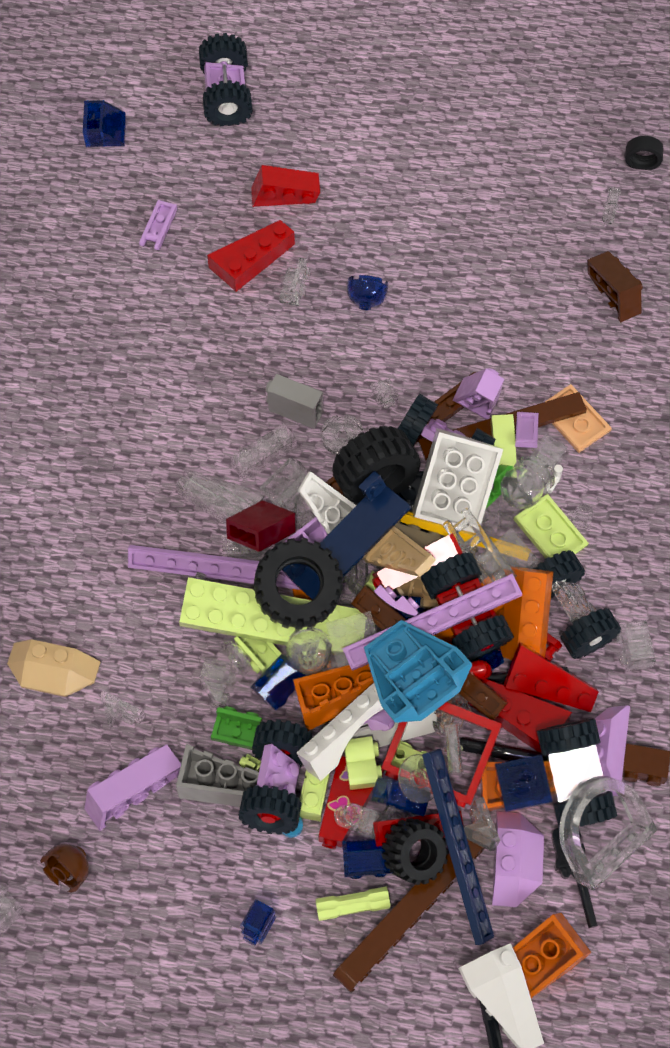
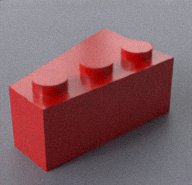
M261 165L251 187L252 207L315 203L320 194L319 173Z

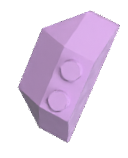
M628 705L609 707L595 717L601 743L579 749L577 765L580 777L596 793L612 791L613 796H620L630 706Z
M496 811L492 906L517 907L543 882L544 835L521 813Z

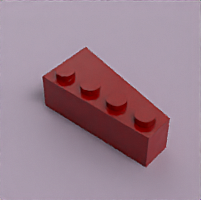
M281 220L276 221L208 254L209 269L237 292L295 245L294 231Z

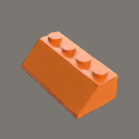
M508 566L507 576L513 574L522 592V596L504 604L503 616L514 638L507 642L506 645L500 647L499 656L513 661L520 642L528 649L537 652L545 658L553 571Z

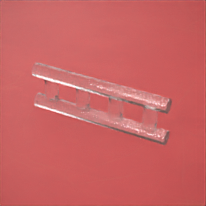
M469 508L461 511L464 518L453 525L450 520L443 523L447 533H453L463 553H472L470 549L480 542L488 550L479 558H476L473 554L482 572L479 578L484 585L499 580L505 575L513 574L514 578H516L517 575ZM470 525L476 535L464 541L459 532ZM494 559L500 568L491 575H488L482 566Z

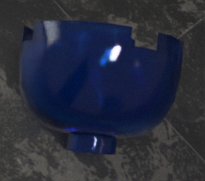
M359 275V279H353L354 276L348 278L347 293L349 299L355 305H358L359 309L369 311L371 307H377L385 300L388 292V281L382 283V278L369 275Z

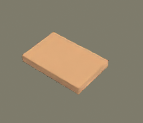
M570 384L545 402L577 393L578 391ZM582 395L581 397L587 408L586 413L552 423L578 453L612 430L608 423Z

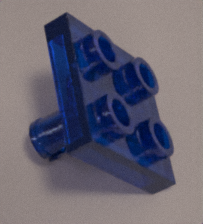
M542 755L494 765L505 812L553 802Z

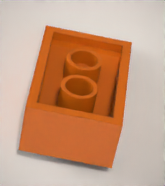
M562 913L551 915L513 947L521 964L531 999L592 953Z

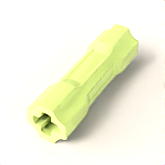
M387 886L354 894L315 899L319 921L353 913L390 909Z

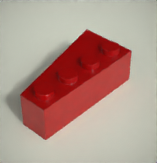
M481 680L508 702L494 721L501 723L502 728L537 752H541L537 735L538 730L565 724L570 720L571 711L519 691L506 688L491 680ZM468 702V704H469L470 706H472L473 708H475L476 710H478V709H477L476 707H474L470 702Z

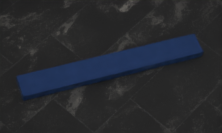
M440 748L424 753L422 757L475 945H481L494 938V933Z

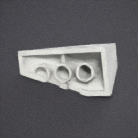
M308 472L298 489V492L328 534L356 507L355 504L312 472Z
M511 943L458 968L469 992L474 998L477 997L486 1007L485 1011L490 1017L493 1016L502 1026V1031L517 1048H536L544 1044L524 973Z

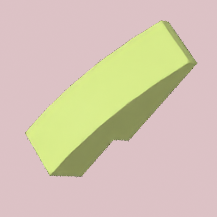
M513 414L492 415L490 421L491 435L496 439L493 446L503 449L499 465L513 466L515 469L513 483H517Z

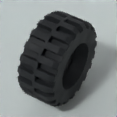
M380 426L377 429L371 428L365 433L361 432L356 438L350 439L348 444L343 446L339 454L336 455L332 471L345 497L353 504L358 505L365 497L359 486L373 471L378 473L386 486L399 496V493L408 489L409 484L413 483L416 479V475H418L420 470V458L407 435L402 430L392 426Z
M295 538L287 539V542H279L275 544L273 549H268L264 557L260 559L254 579L255 599L257 604L261 606L263 614H267L275 624L278 622L287 629L295 627V630H302L303 627L311 628L317 623H322L336 608L343 590L342 570H339L338 560L336 558L333 559L331 556L332 552L328 548L323 549L320 547L321 543L316 541L311 543L306 538H301V541H295ZM291 564H303L316 572L320 581V589L317 596L311 602L297 605L287 602L280 596L276 581L278 574L284 567Z

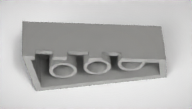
M186 744L176 788L180 799L240 807L244 790L247 791L249 787L254 789V786L257 785L259 772L248 767L237 766L230 760L226 759L224 761L214 757L209 752H201L194 749L193 746Z

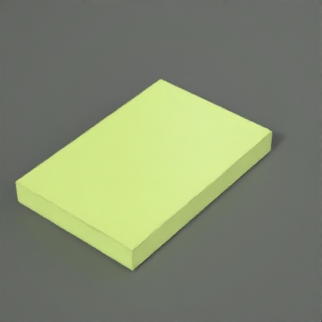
M548 493L513 519L545 559L553 557L556 553L560 554L562 551L567 552L568 550L573 551L576 555L589 545L587 540Z

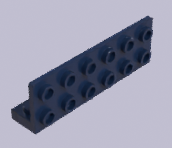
M375 471L359 486L365 497L320 542V547L323 549L328 548L332 552L331 556L333 559L336 558L338 560L339 570H342L343 577L411 509L406 501L386 486L381 476ZM291 564L282 569L284 574L312 600L317 596L320 589V581L313 569L303 564Z

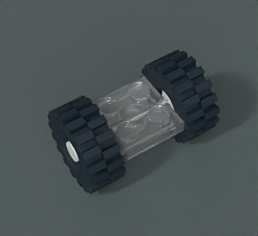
M568 550L567 552L562 551L560 554L556 553L553 557L546 558V561L540 562L536 568H533L553 571L551 598L557 597L573 623L572 626L566 628V631H563L560 638L573 659L585 657L599 648L605 647L604 645L612 642V639L618 636L617 634L622 629L610 609L604 608L596 611L595 607L585 598L583 588L576 583L585 575V569L573 551Z
M585 719L538 730L537 735L541 753L549 757L559 800L553 803L558 827L563 829L582 827L604 822L618 816L612 791H606L596 750L595 744L601 743L596 720Z

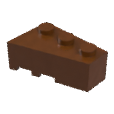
M606 251L587 260L588 275L600 293H606L611 301L608 302L610 308L615 307L619 313L618 320L620 323L642 313V283L631 274L627 267L625 268L620 263L617 257Z

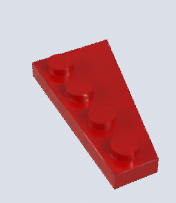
M520 642L504 682L506 688L587 712L592 711L599 693L597 688L568 673L562 667L553 664Z

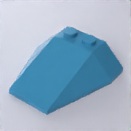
M400 620L364 647L380 704L395 723L422 721L461 691L472 667V663L457 647L403 620Z

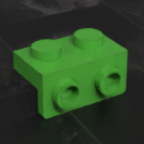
M218 707L211 740L252 750L256 727L263 722L262 718L253 712H246L245 714L237 712L232 707Z

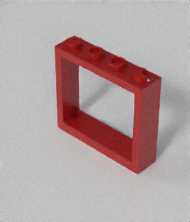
M446 702L437 710L491 731L467 794L464 795L453 790L457 805L465 808L466 804L472 805L502 724ZM399 722L381 769L386 771L385 776L397 781L399 777L408 780L407 785L419 790L421 786L429 788V794L433 795L429 780L392 765L408 722Z

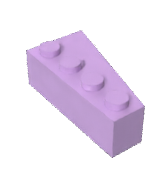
M167 744L161 748L155 747L144 758H136L125 769L121 771L120 769L115 770L106 780L102 782L97 781L90 785L87 790L84 809L100 831L106 827L105 822L113 816L115 819L121 817L131 803L138 805L148 797L150 790L155 793L177 778L181 763Z

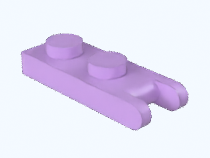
M161 200L157 201L140 239V246H145L148 240L156 242L155 250H160L176 214V204Z

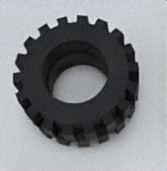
M407 818L406 821H398V826L393 825L390 828V834L386 833L384 837L387 839L386 843H382V848L385 849V852L382 853V858L386 860L384 864L393 875L409 883L420 885V883H429V879L435 880L437 878L436 874L443 872L442 866L447 864L448 859L445 857L449 854V849L445 847L447 842L443 838L444 833L438 830V827L419 819ZM420 840V853L414 861L410 862V850Z

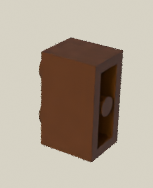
M626 743L623 779L628 782L643 780L647 781V784L651 786L665 784L669 773L670 751Z

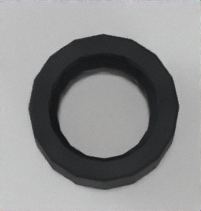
M635 137L628 141L626 145L625 161L633 169H656L663 161V144L655 137ZM640 151H647L653 154L648 156H642L636 153Z

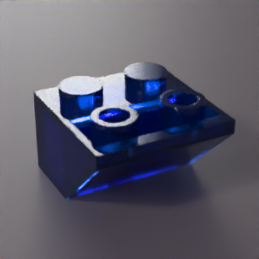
M104 100L84 101L83 136L86 147L125 146L126 112Z

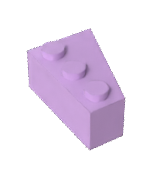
M486 368L463 378L453 401L487 420L499 399L504 378L500 377L499 373L491 368Z

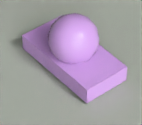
M517 412L515 447L537 448L539 413Z

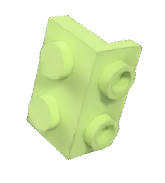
M238 636L234 638L236 643L235 650L242 658L244 656L248 657L251 661L248 664L256 674L261 672L266 677L286 660L273 643L239 638Z

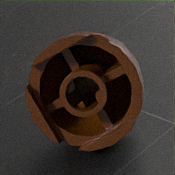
M65 843L54 846L40 860L41 863L44 862L45 864L43 871L46 876L58 886L59 880L70 888L67 891L70 893L76 892L81 887L89 873L86 853L78 846L75 847Z

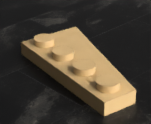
M395 526L362 558L366 563L421 577L429 571L432 564L436 561L430 553Z

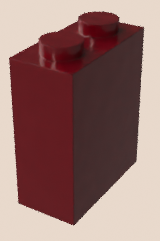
M262 500L226 519L227 539L260 552L296 532L295 513Z

